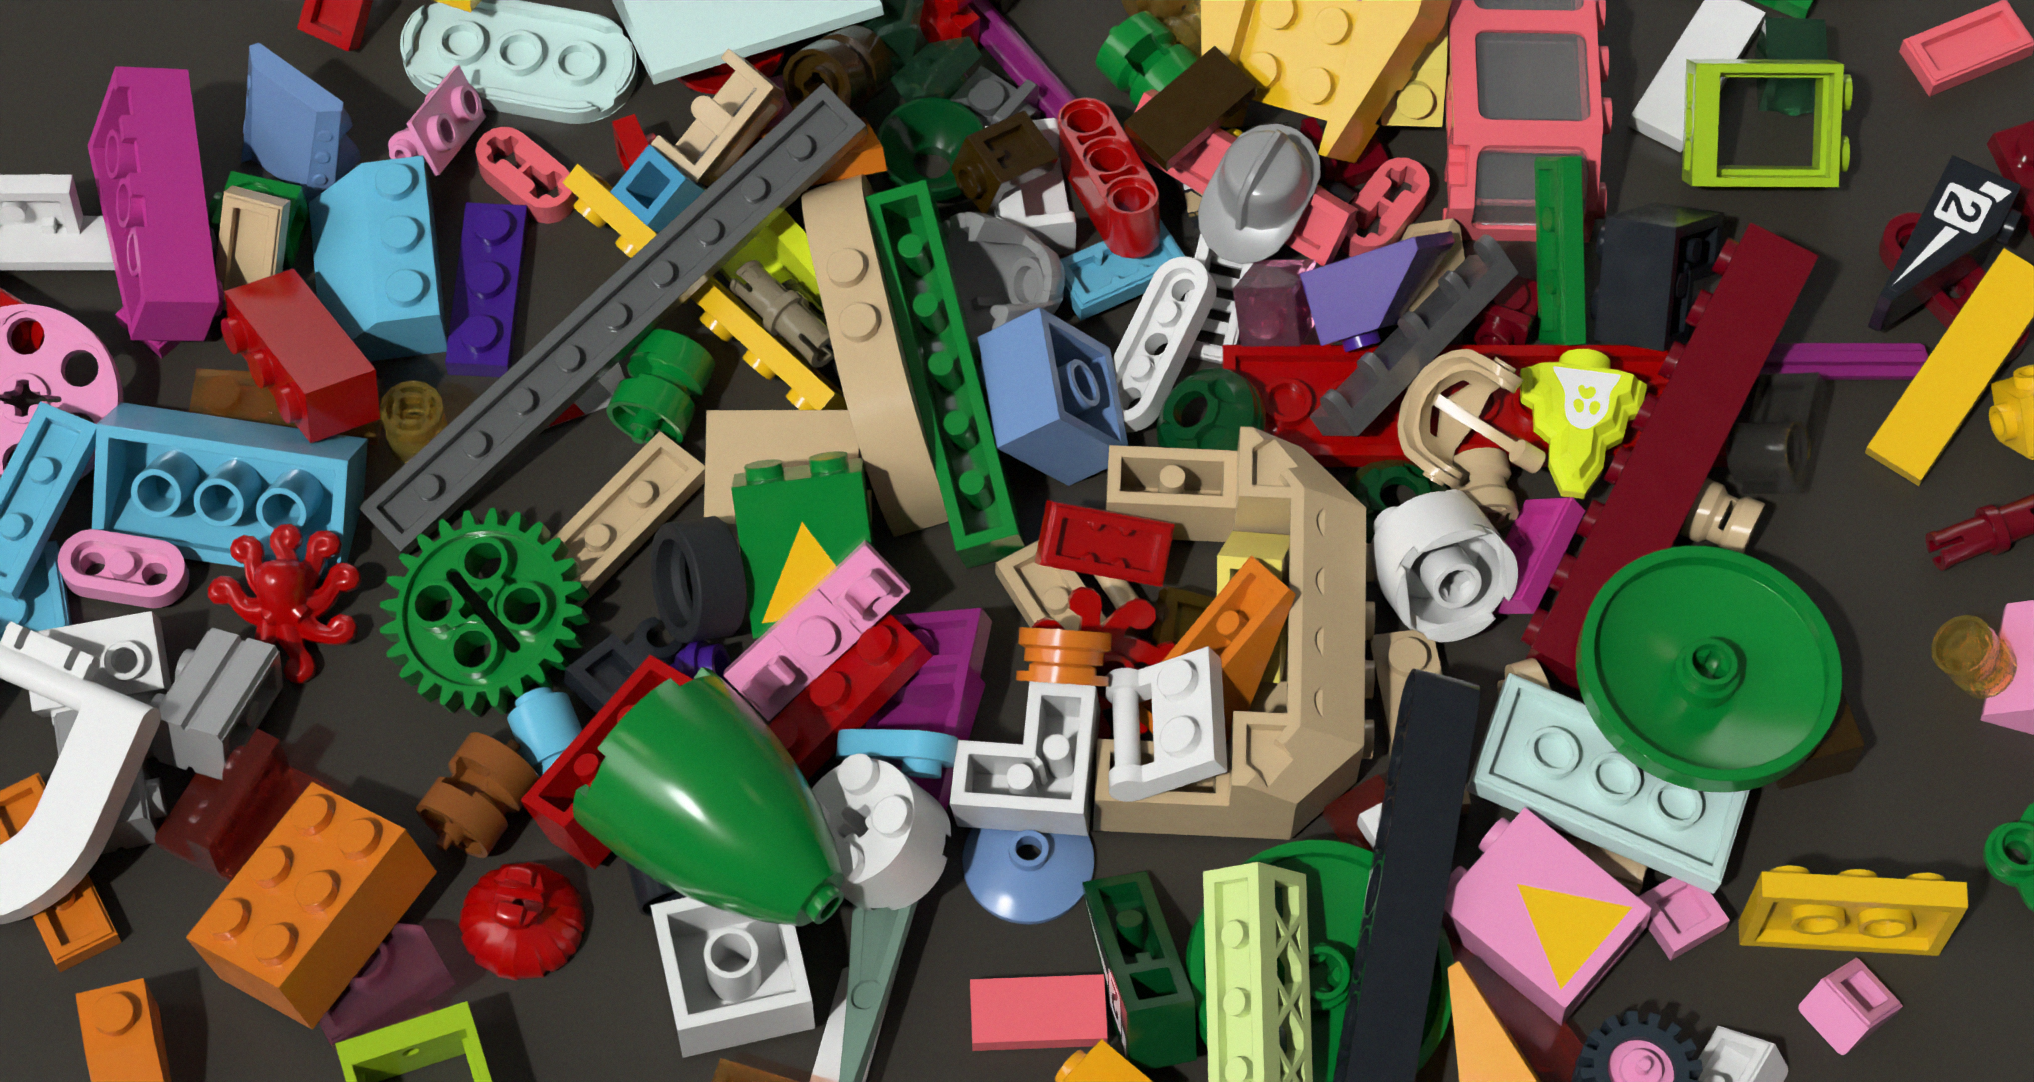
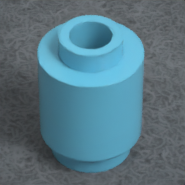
M549 687L537 688L521 695L515 701L516 708L507 717L514 738L521 746L519 750L522 758L535 770L539 778L582 731L568 694L553 692Z

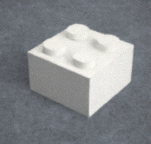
M688 897L651 905L683 1058L815 1028L813 1003L795 926L767 923L727 913Z

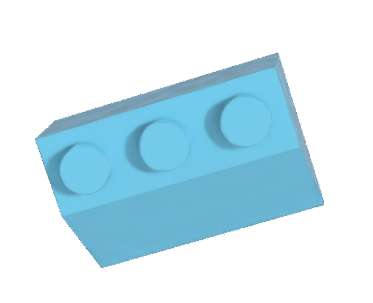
M422 155L361 163L309 202L317 298L369 362L447 352L448 341L433 198L424 157Z

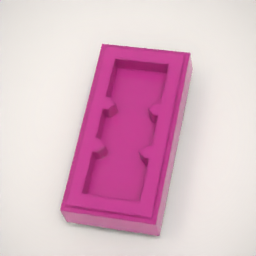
M1573 497L1525 500L1517 519L1505 539L1517 561L1518 580L1516 589L1510 601L1508 602L1504 597L1492 614H1534L1585 513V510Z

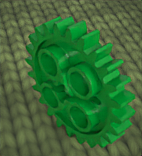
M496 508L489 509L484 524L481 525L469 510L464 511L462 528L456 531L444 519L439 520L441 538L435 542L421 533L417 535L418 543L423 552L418 558L401 553L399 559L409 571L405 577L388 576L386 582L399 593L398 598L380 602V608L396 619L382 626L380 633L390 642H397L386 654L397 666L405 665L399 676L410 686L419 684L417 693L429 703L440 696V704L448 712L454 713L464 700L465 709L474 717H480L486 700H489L492 707L500 715L506 714L508 696L514 694L519 698L521 695L529 692V686L535 682L541 687L554 689L547 672L552 666L565 671L566 667L570 664L561 654L564 648H583L584 642L571 630L572 626L590 622V616L582 608L573 605L590 595L588 589L581 582L573 581L583 570L574 558L565 559L570 549L559 537L550 540L551 532L540 521L529 529L528 520L517 511L505 525L504 517ZM500 557L502 559L499 570L493 576L479 579L480 569L485 562L493 558ZM453 572H459L470 587L487 603L494 615L520 643V650L518 652L512 653L509 651L498 635L482 620L480 614L451 583L449 577ZM451 599L452 606L450 612L441 620L430 622L433 608L443 600ZM540 602L541 608L536 618L527 624L518 625L517 618L520 611L530 603ZM490 644L491 651L486 661L477 667L469 668L468 660L472 652L481 645Z

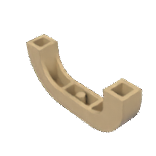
M860 174L806 190L802 193V210L833 353L854 433L880 509L890 531L896 537L946 523L948 518L865 199L866 196L875 193L867 177L864 174Z

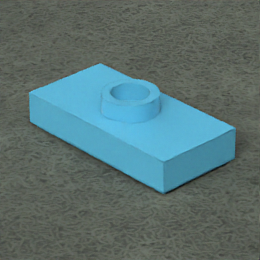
M1160 220L1159 245L1152 253L1144 257L1125 258L1112 253L1104 241L1060 259L1065 269L1063 294L1079 320L1082 321L1144 294L1153 275L1161 265L1173 258L1184 257L1185 255Z

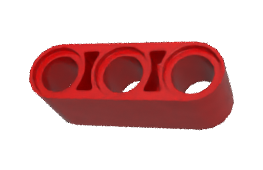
M1086 97L1067 102L1059 110L1057 116L1059 156L1062 170L1104 243L1112 253L1125 258L1144 257L1152 253L1158 247L1160 241L1159 192L1155 182L1112 110L1104 102Z

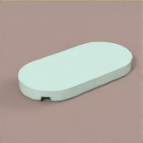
M482 0L471 13L440 2L432 4L426 9L425 5H423L408 18L400 39V50L405 71L411 82L424 94L427 95L432 89L437 88L452 68L460 65L468 83L479 94L482 109L560 123L584 124L610 116L630 98L638 78L635 49L631 41L623 35V30L615 22L599 14L521 0Z

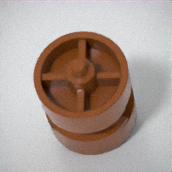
M471 732L448 763L452 774L451 777H438L416 807V812L420 819L439 836L435 843L437 848L446 852L448 847L453 845L461 851L478 858H486L508 828L504 815L506 813H518L521 810L523 803L520 800L539 779L535 770L517 754L521 746L516 741L510 739L504 745L498 740L478 732Z

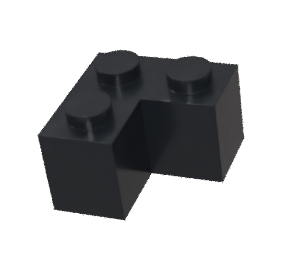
M1654 202L1607 216L1606 222L1598 234L1596 245L1597 257L1599 260H1602L1600 284L1593 293L1590 307L1591 318L1593 321H1596L1594 340L1658 351L1671 349L1675 340L1682 344L1687 343L1690 325L1685 323V320L1692 307L1694 281L1717 274L1711 270L1720 254L1724 212Z

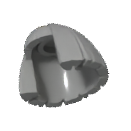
M977 212L958 213L951 216L950 220H945L942 223L977 358H981L978 336L1038 307L1052 315L1056 312L1064 295L1065 269L1059 256L1048 246L1044 245L1034 234L1002 218Z

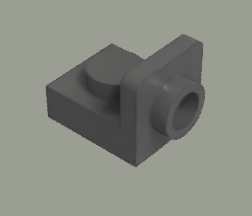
M982 65L949 99L972 111L980 120L983 128L1023 110L1026 111L1032 120L1040 119V111L1038 110L1039 86L1027 79L1016 89Z

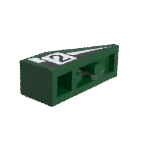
M1147 871L1082 882L1085 906L1101 973L1104 974L1109 1007L1126 1060L1140 1071L1197 1061L1195 998Z

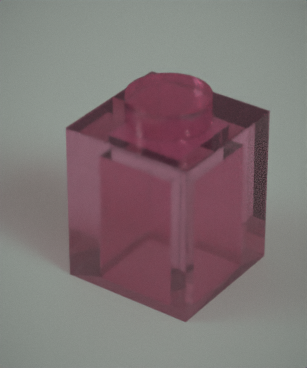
M1315 259L1263 260L1253 263L1233 288L1241 346H1301L1315 328L1300 273L1316 269Z

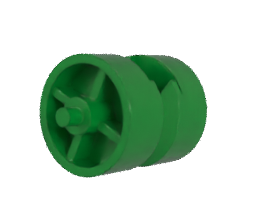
M1142 11L1129 17L1119 26L1115 25L1110 29V35L1098 52L1096 67L1119 91L1124 93L1130 92V101L1137 107L1144 92L1152 89L1160 92L1199 58L1186 45L1176 44L1175 34L1152 12Z
M653 329L635 346L627 365L631 378L623 379L618 383L606 412L610 421L622 432L632 437L635 443L647 444L661 431L677 445H680L695 412V405L690 398H697L704 394L715 370V361L705 348L690 339L688 335L664 329Z

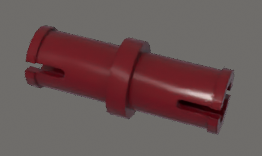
M2034 493L1997 508L1992 504L1982 506L1976 509L1974 517L1938 531L1934 530L1926 533L1925 542L1928 553L1930 554L1942 549L1940 555L1932 559L1934 565L1940 571H1944L1952 565L1988 551L1993 555H1998L2008 551L2012 542L2034 534Z

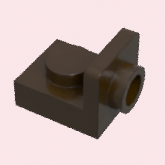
M1023 110L966 136L951 170L960 191L967 198L972 199L981 213L988 214L996 210L1005 192L1052 171L1059 156L1026 111Z

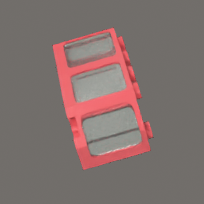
M1606 0L1451 1L1448 12L1445 86L1448 156L1444 176L1445 182H1447L1448 207L1443 208L1442 220L1453 218L1460 225L1462 240L1477 241L1482 235L1486 234L1493 237L1496 241L1536 242L1534 169L1536 157L1582 156L1584 242L1590 241L1595 219L1605 218L1607 189L1606 183L1600 182L1602 135L1610 134L1612 100L1610 97H1601V82L1606 83L1608 79L1609 50L1608 46H1598L1597 31H1603L1605 27Z

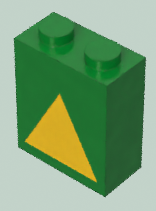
M833 451L810 456L809 465L784 468L782 460H761L746 464L744 466L745 473L734 474L731 490L740 552L746 578V594L753 639L760 638L864 540L875 549L863 458L848 460L847 452Z

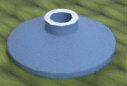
M972 828L964 845L963 873L967 887L975 900L992 915L1016 924H1041L1065 915L1084 897L1082 882L1091 881L1093 877L1094 852L1089 836L1039 833L1035 830L1012 831ZM1023 845H1034L1041 851V854L1034 860H1024L1017 855L1016 851Z

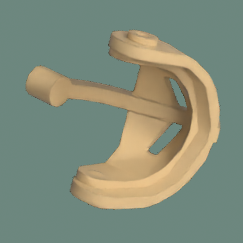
M1461 349L1450 351L1437 357L1425 366L1416 378L1411 381L1406 388L1408 390L1401 403L1398 419V437L1406 457L1424 470L1423 475L1442 487L1444 484H1447L1456 489L1463 473L1453 466L1454 453L1471 429H1474L1510 452L1509 460L1529 473H1536L1542 467L1545 461L1544 451L1523 439L1516 442L1479 419L1480 413L1492 392L1501 387L1515 393L1517 388L1520 387L1524 379L1514 374L1515 368L1497 357L1493 361L1473 350ZM1462 380L1469 382V385L1449 397L1441 395L1442 391ZM1432 406H1436L1440 411L1437 436L1430 433Z

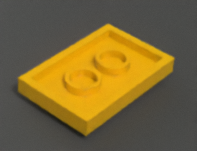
M1800 866L1776 867L1769 872L1762 871L1739 919V945L1939 956L1968 909L1967 882L1945 881L1942 875L1935 873H1917L1909 875L1905 879L1878 878L1875 872L1865 869L1846 870L1837 875L1810 874L1808 869Z

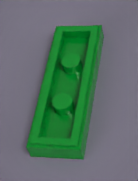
M1582 156L1536 157L1534 169L1540 343L1557 345L1586 344Z

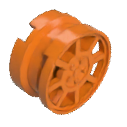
M1019 627L1018 644L1025 648L1024 661L1032 663L1029 664V671L1016 670V680L1108 687L1109 677L1096 676L1097 669L1095 667L1103 666L1104 653L1111 650L1112 634Z

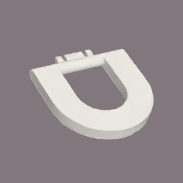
M11 621L5 627L6 630L0 641V678L76 710L79 713L35 812L27 824L15 836L0 845V924L25 919L50 907L67 895L90 871L112 834L161 719L160 711L157 708L93 682L94 675L98 667H100L101 659L35 631H30V629Z

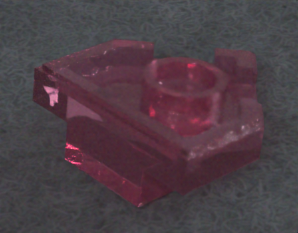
M397 923L318 1023L330 1045L338 1054L335 1043L434 1012L435 1010L429 1001L457 983L424 928L419 925Z

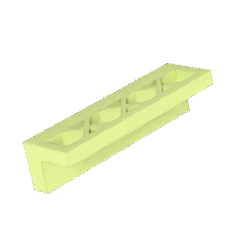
M1261 862L1203 871L1208 1082H1313L1306 874ZM1275 887L1282 888V919L1275 908ZM1278 957L1285 967L1284 986L1277 976ZM1280 1025L1287 1035L1286 1054L1279 1043Z

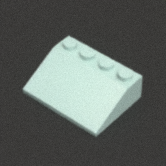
M612 0L654 85L724 64L726 62L721 57L728 48L744 58L884 15L880 0Z

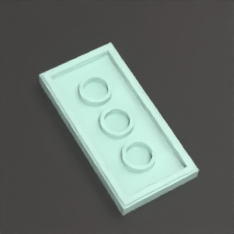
M1509 673L1502 685L1465 791L1518 813L1526 807L1551 827L1713 894L1721 885L1750 790L1739 792H1705L1663 781L1645 772L1619 753L1598 729L1584 703Z

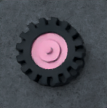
M1627 1011L1622 1021L1618 1022L1616 1016L1613 1015L1604 1020L1600 1030L1595 1027L1589 1034L1575 1062L1576 1067L1572 1073L1571 1082H1701L1698 1079L1703 1072L1701 1059L1692 1060V1056L1697 1049L1692 1039L1689 1038L1683 1043L1677 1039L1682 1028L1673 1021L1666 1031L1658 1026L1661 1015L1650 1012L1646 1021L1642 1022L1638 1021V1011Z

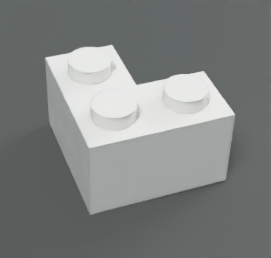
M1029 681L1023 745L958 740L950 797V806L958 827L1012 831L1035 830L1039 833L1089 836L1101 712L1096 686Z

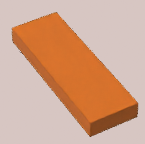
M39 772L0 790V845L15 836L27 824L35 812L46 788ZM88 873L67 895L50 907L32 915L60 973L122 943Z

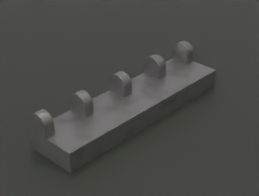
M1486 234L1482 235L1474 243V249L1478 255H1469L1454 271H1446L1438 279L1439 286L1413 312L1407 311L1398 320L1399 327L1373 353L1366 352L1357 361L1358 368L1336 390L1329 389L1320 398L1321 405L1309 417L1323 436H1358L1411 383L1421 370L1518 274L1514 265L1493 237Z

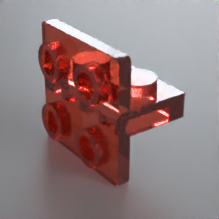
M256 729L246 746L240 745L235 748L227 759L222 773L223 780L199 773L195 774L156 833L154 839L160 849L230 883L311 782L331 792L333 790L331 786L291 767L280 740Z

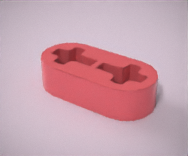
M493 128L482 135L477 142L475 152L480 175L488 185L513 205H527L529 218L538 223L551 224L560 222L571 214L574 210L573 205L576 202V195L562 183L570 173L565 166L515 128ZM499 152L503 156H509L514 152L519 169L505 159H501L495 164L493 155ZM533 181L547 191H551L557 186L559 196L553 198L551 195L545 194L538 199L536 186Z
M1399 157L1387 160L1378 168L1350 205L1357 208L1358 211L1341 244L1343 251L1347 255L1353 257L1397 243L1405 233L1408 225H1411L1418 217L1427 202L1430 186L1429 175L1419 162L1410 158ZM1403 182L1409 183L1412 186L1411 192L1403 190L1393 203L1389 201L1391 185L1399 187ZM1376 217L1380 218L1378 234L1371 232L1365 238L1357 235L1358 228L1366 229Z

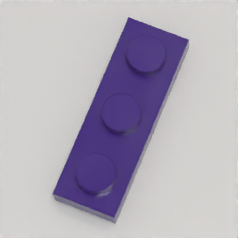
M469 202L465 204L445 359L448 375L501 377L511 368L529 223L527 205Z

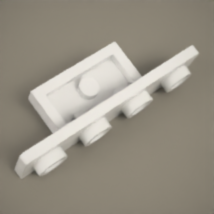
M0 175V270H115L103 216H83L73 175Z

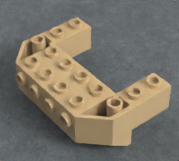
M1240 427L1237 451L1109 445L1106 489L1107 511L1171 522L1175 524L1172 540L1226 542L1232 531L1290 535L1289 588L1296 593V596L1288 613V644L1282 680L1280 683L1260 682L1248 712H1233L1230 738L1227 740L1226 745L1227 772L1132 802L1119 801L1112 798L1109 794L1108 775L1109 771L1115 767L1114 739H1097L1093 831L1290 840L1357 782L1361 759L1373 758L1374 720H1365V699H1373L1375 681L1374 660H1365V640H1373L1375 628V602L1365 601L1366 582L1374 581L1369 554L1371 544H1366V507L1302 447L1254 427ZM1140 741L1141 766L1154 762V741Z

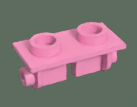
M460 65L454 66L437 88L432 89L427 94L425 102L406 123L408 128L396 132L390 138L388 148L391 159L423 155L424 161L428 163L434 176L440 175L486 118L479 94L468 83Z

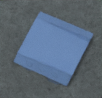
M262 44L250 45L241 163L252 160L280 181L302 186L307 207H309V202L344 177L361 160L359 149L346 135L353 127L351 117L344 109L343 101Z

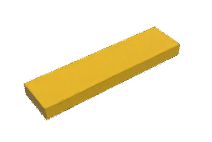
M2005 248L2001 251L1866 447L1865 454L1915 485L1920 486L2034 320V266Z

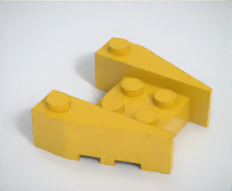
M1201 0L1202 56L1215 45L1257 85V95L1252 100L1327 121L1318 155L1355 163L1379 127L1376 122L1397 90H1403L1414 73L1411 68L1428 42L1433 43L1444 27L1452 0ZM1248 103L1221 126L1241 130Z

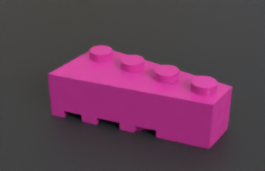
M115 66L88 143V150L130 340L204 341L213 317L219 316L222 312L224 293L220 279H216L189 72L188 69Z

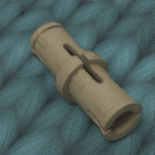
M757 260L749 261L737 270L736 273L747 283L744 285L737 278H732L730 282L731 291L741 297L763 318V326L772 336L784 337L815 368L826 365L834 358V353L825 346L827 343L832 346L828 327L808 309V300L800 292L788 291Z

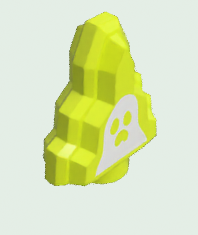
M1574 349L1563 353L1559 358V362H1542L1532 367L1522 368L1520 377L1524 381L1520 385V401L1532 409L1533 431L1549 444L1548 468L1560 495L1584 499L1602 474L1605 452L1622 443L1627 422L1635 419L1644 401L1647 384L1638 380L1634 374L1611 369L1610 359L1599 351Z

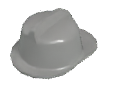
M1281 124L1259 125L1242 133L1232 143L1209 181L1198 208L1199 230L1207 246L1224 260L1238 264L1261 262L1280 250L1291 236L1309 201L1313 197L1321 177L1320 158L1311 140L1297 129Z

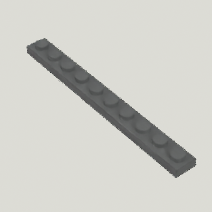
M824 83L820 85L358 508L400 553H411L419 545L417 535L421 533L428 537L439 527V520H447L637 346L653 329L661 324L868 134L866 124Z

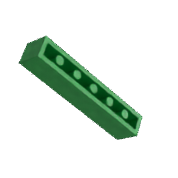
M925 179L869 195L865 199L955 549L966 569L1001 560L1026 547L1002 451L996 447L990 420L989 401L980 378L979 363L937 203Z

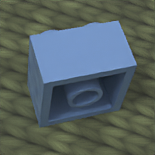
M1040 307L978 336L982 360L979 366V374L987 390L991 412L990 420L997 449L1070 486L1108 468L1109 445L1128 446L1109 347Z

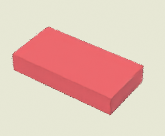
M2001 0L1904 39L1899 52L1928 96L1931 97L2032 56L2034 39L2008 1Z
M1104 974L970 979L972 1051L1094 1047L1101 1039L1107 1043Z

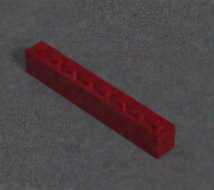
M1751 222L1740 242L1728 237L1711 270L1722 276L1713 294L1701 289L1685 320V323L1695 327L1687 346L1675 340L1658 372V375L1669 380L1660 398L1650 393L1647 394L1631 425L1632 428L1642 432L1633 451L1620 446L1603 479L1615 485L1605 504L1595 499L1592 500L1576 531L1577 534L1587 538L1577 558L1568 553L1564 554L1548 586L1559 592L1550 612L1537 607L1520 640L1531 646L1526 659H1536L1546 679L1581 696L1576 672V648L1583 621L1592 602L1604 584L1624 566L1647 554L1671 548L1819 255Z

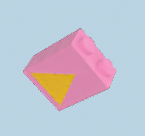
M1524 807L1512 822L1502 817L1493 825L1479 845V849L1484 854L1469 871L1459 866L1450 874L1442 923L1448 934L1562 1026L1645 930L1652 908Z

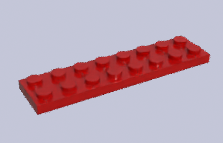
M1343 345L1222 346V368L1243 376L1261 394L1266 412L1264 432L1302 447L1322 467H1364L1369 463L1383 460L1411 461L1404 454L1398 437V419L1401 403L1408 390L1406 388L1358 436H1323L1309 417L1321 405L1320 398L1329 389L1336 390L1358 368L1357 361L1366 352L1373 353L1380 345H1369L1349 352L1344 351ZM1447 345L1433 359L1435 360L1437 357L1450 351L1470 349L1493 361L1495 357L1515 368L1514 374L1520 377L1522 368L1532 367L1542 362H1559L1560 356L1569 350L1591 349L1605 354L1611 361V369L1634 374L1638 380L1647 384L1645 397L1650 393L1660 398L1669 380L1658 375V372L1670 349L1658 351L1628 345ZM1462 380L1442 391L1441 395L1449 397L1469 385V382ZM1501 387L1492 392L1480 413L1479 419L1516 442L1523 439L1544 451L1545 461L1542 467H1548L1549 444L1533 431L1532 409L1521 403L1520 387L1517 388L1515 393ZM1432 406L1430 417V433L1434 436H1437L1440 413L1439 408L1436 406ZM1634 420L1627 422L1622 443L1605 452L1604 467H1610L1620 446L1633 451L1642 433L1631 427ZM1471 429L1456 448L1454 456L1463 451L1489 447L1506 452L1509 459L1510 452L1474 429ZM1729 434L1712 467L1728 466L1731 457ZM1509 460L1510 467H1519Z

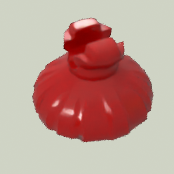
M532 861L502 864L499 869L489 870L481 876L477 884L468 890L463 901V908L460 911L459 928L462 932L461 939L468 954L474 956L475 964L490 971L497 977L515 981L544 978L547 970L555 972L568 962L569 957L576 954L583 939L582 933L585 931L586 913L583 908V899L578 889L570 883V879L546 864Z

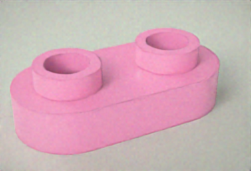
M89 529L80 531L68 538L58 554V567L66 585L75 594L86 598L146 608H162L177 601L184 594L189 582L188 568L181 552L176 546L163 540ZM101 563L105 565L104 569L98 574H85L88 567L93 564ZM155 574L167 575L165 581L158 585L147 584L150 577Z

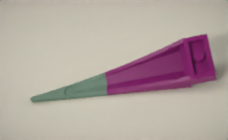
M982 608L892 615L933 656L859 729L921 730L948 734L957 737L959 740L968 741L985 687V683L980 678L992 620ZM895 767L899 771H902V767ZM954 767L942 768L941 778L937 779L907 776L933 796L945 811L947 810L951 797ZM918 901L906 908L893 911L888 907L871 908L873 911L861 909L853 904L848 990L839 1082H862Z

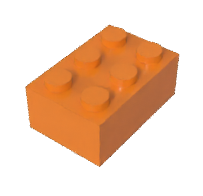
M311 782L189 932L186 939L220 979L313 1030L437 871L405 828Z

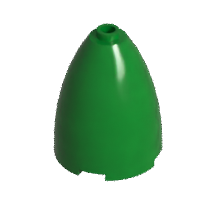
M701 667L694 677L695 679L681 686L671 678L658 685L621 718L598 747V750L606 757L602 761L591 786L589 787L585 784L576 789L573 801V814L576 821L621 859L655 881L688 898L727 913L767 923L804 926L812 921L816 924L825 922L834 914L843 901L844 893L840 888L844 881V874L835 840L821 806L802 771L780 739L757 712L709 668Z

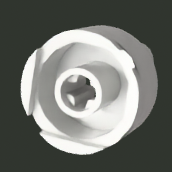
M1452 489L1445 492H1430L1416 496L1398 507H1389L1383 510L1374 521L1373 531L1375 535L1369 549L1374 582L1409 629L1424 633L1427 639L1437 642L1462 640L1479 633L1496 619L1492 612L1504 597L1508 602L1510 601L1518 580V566L1515 555L1481 509L1463 491Z
M859 753L850 755L840 766L828 772L815 784L812 791L821 806L835 840L844 874V881L840 888L844 893V898L861 909L873 911L871 908L888 907L893 911L910 906L928 893L943 873L948 859L942 855L946 834L951 838V827L947 813L933 796L893 765L882 760L871 759L867 755Z

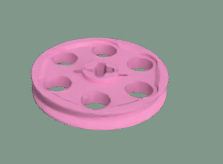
M31 304L0 307V398L11 399V396L20 395L23 391V384H29L32 392L46 399H62L61 402H41L75 416H89L95 424L123 402V387L118 367L105 344L88 327L75 318L50 307ZM23 321H37L44 329L45 338L42 346L33 354L23 355L17 353L11 342L13 330ZM81 352L90 353L97 359L99 366L95 380L83 387L72 386L65 376V366L68 360ZM0 401V478L7 467L6 463L9 454L17 447L39 404L31 405L28 409V416L22 417V412L19 408L5 401ZM95 450L80 479L95 468Z

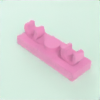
M864 540L724 670L723 676L770 721L804 688L859 640L860 636L867 629L871 628L910 592V585Z

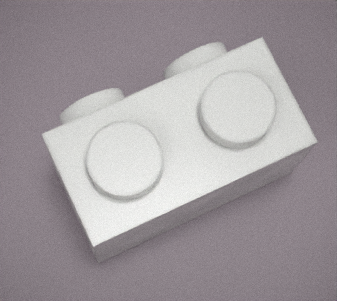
M152 611L35 631L101 659L100 667H98L92 681L150 705L156 694L166 695L171 688L161 619ZM29 691L32 712L43 718L51 717L53 725V717L56 713L73 710Z

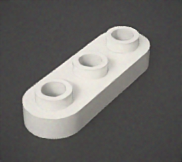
M1192 257L1173 258L1157 269L1112 358L1126 432H1137L1145 429L1159 416L1162 405L1169 395L1215 301L1217 288L1214 278L1201 262ZM1194 290L1189 299L1181 301L1182 296L1187 291ZM1168 343L1163 353L1154 356L1159 346ZM1141 398L1133 408L1128 410V406L1133 400Z

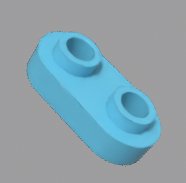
M843 729L838 731L835 758L844 761L850 755L865 754L871 759L885 761L894 767H902L901 772L904 775L937 779L941 778L942 768L954 767L959 739L948 734L921 730Z

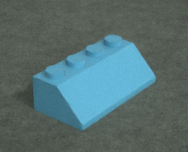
M121 402L97 423L92 529L167 541L176 546L185 559L244 567V564L237 562L231 556L230 546L234 539L242 535L254 536L263 544L265 550L264 562L277 559L270 547V536L273 530L281 524H293L301 530L303 536L302 545L296 550L298 558L302 562L307 553L309 537L316 531L329 530L339 536L342 547L338 555L331 559H326L320 579H326L331 567L337 563H347L361 511L358 507L363 503L368 439L336 434L310 444L299 428Z

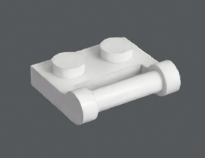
M1209 646L1139 670L1119 668L1110 671L1106 675V677H1109V686H1105V695L1113 706L1115 767L1109 771L1108 775L1109 794L1112 798L1123 802L1137 801L1227 772L1221 658ZM1152 699L1154 762L1141 766L1139 703Z

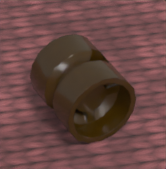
M849 25L833 31L790 57L783 71L782 84L786 99L793 110L824 83L853 111L885 92L892 78L893 64L888 48L878 35L869 28Z

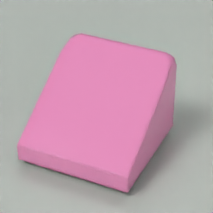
M1856 957L1822 978L1799 1004L1798 1009L1835 1051L1844 1055L1853 1050L1897 1014L1903 1005L1867 966Z

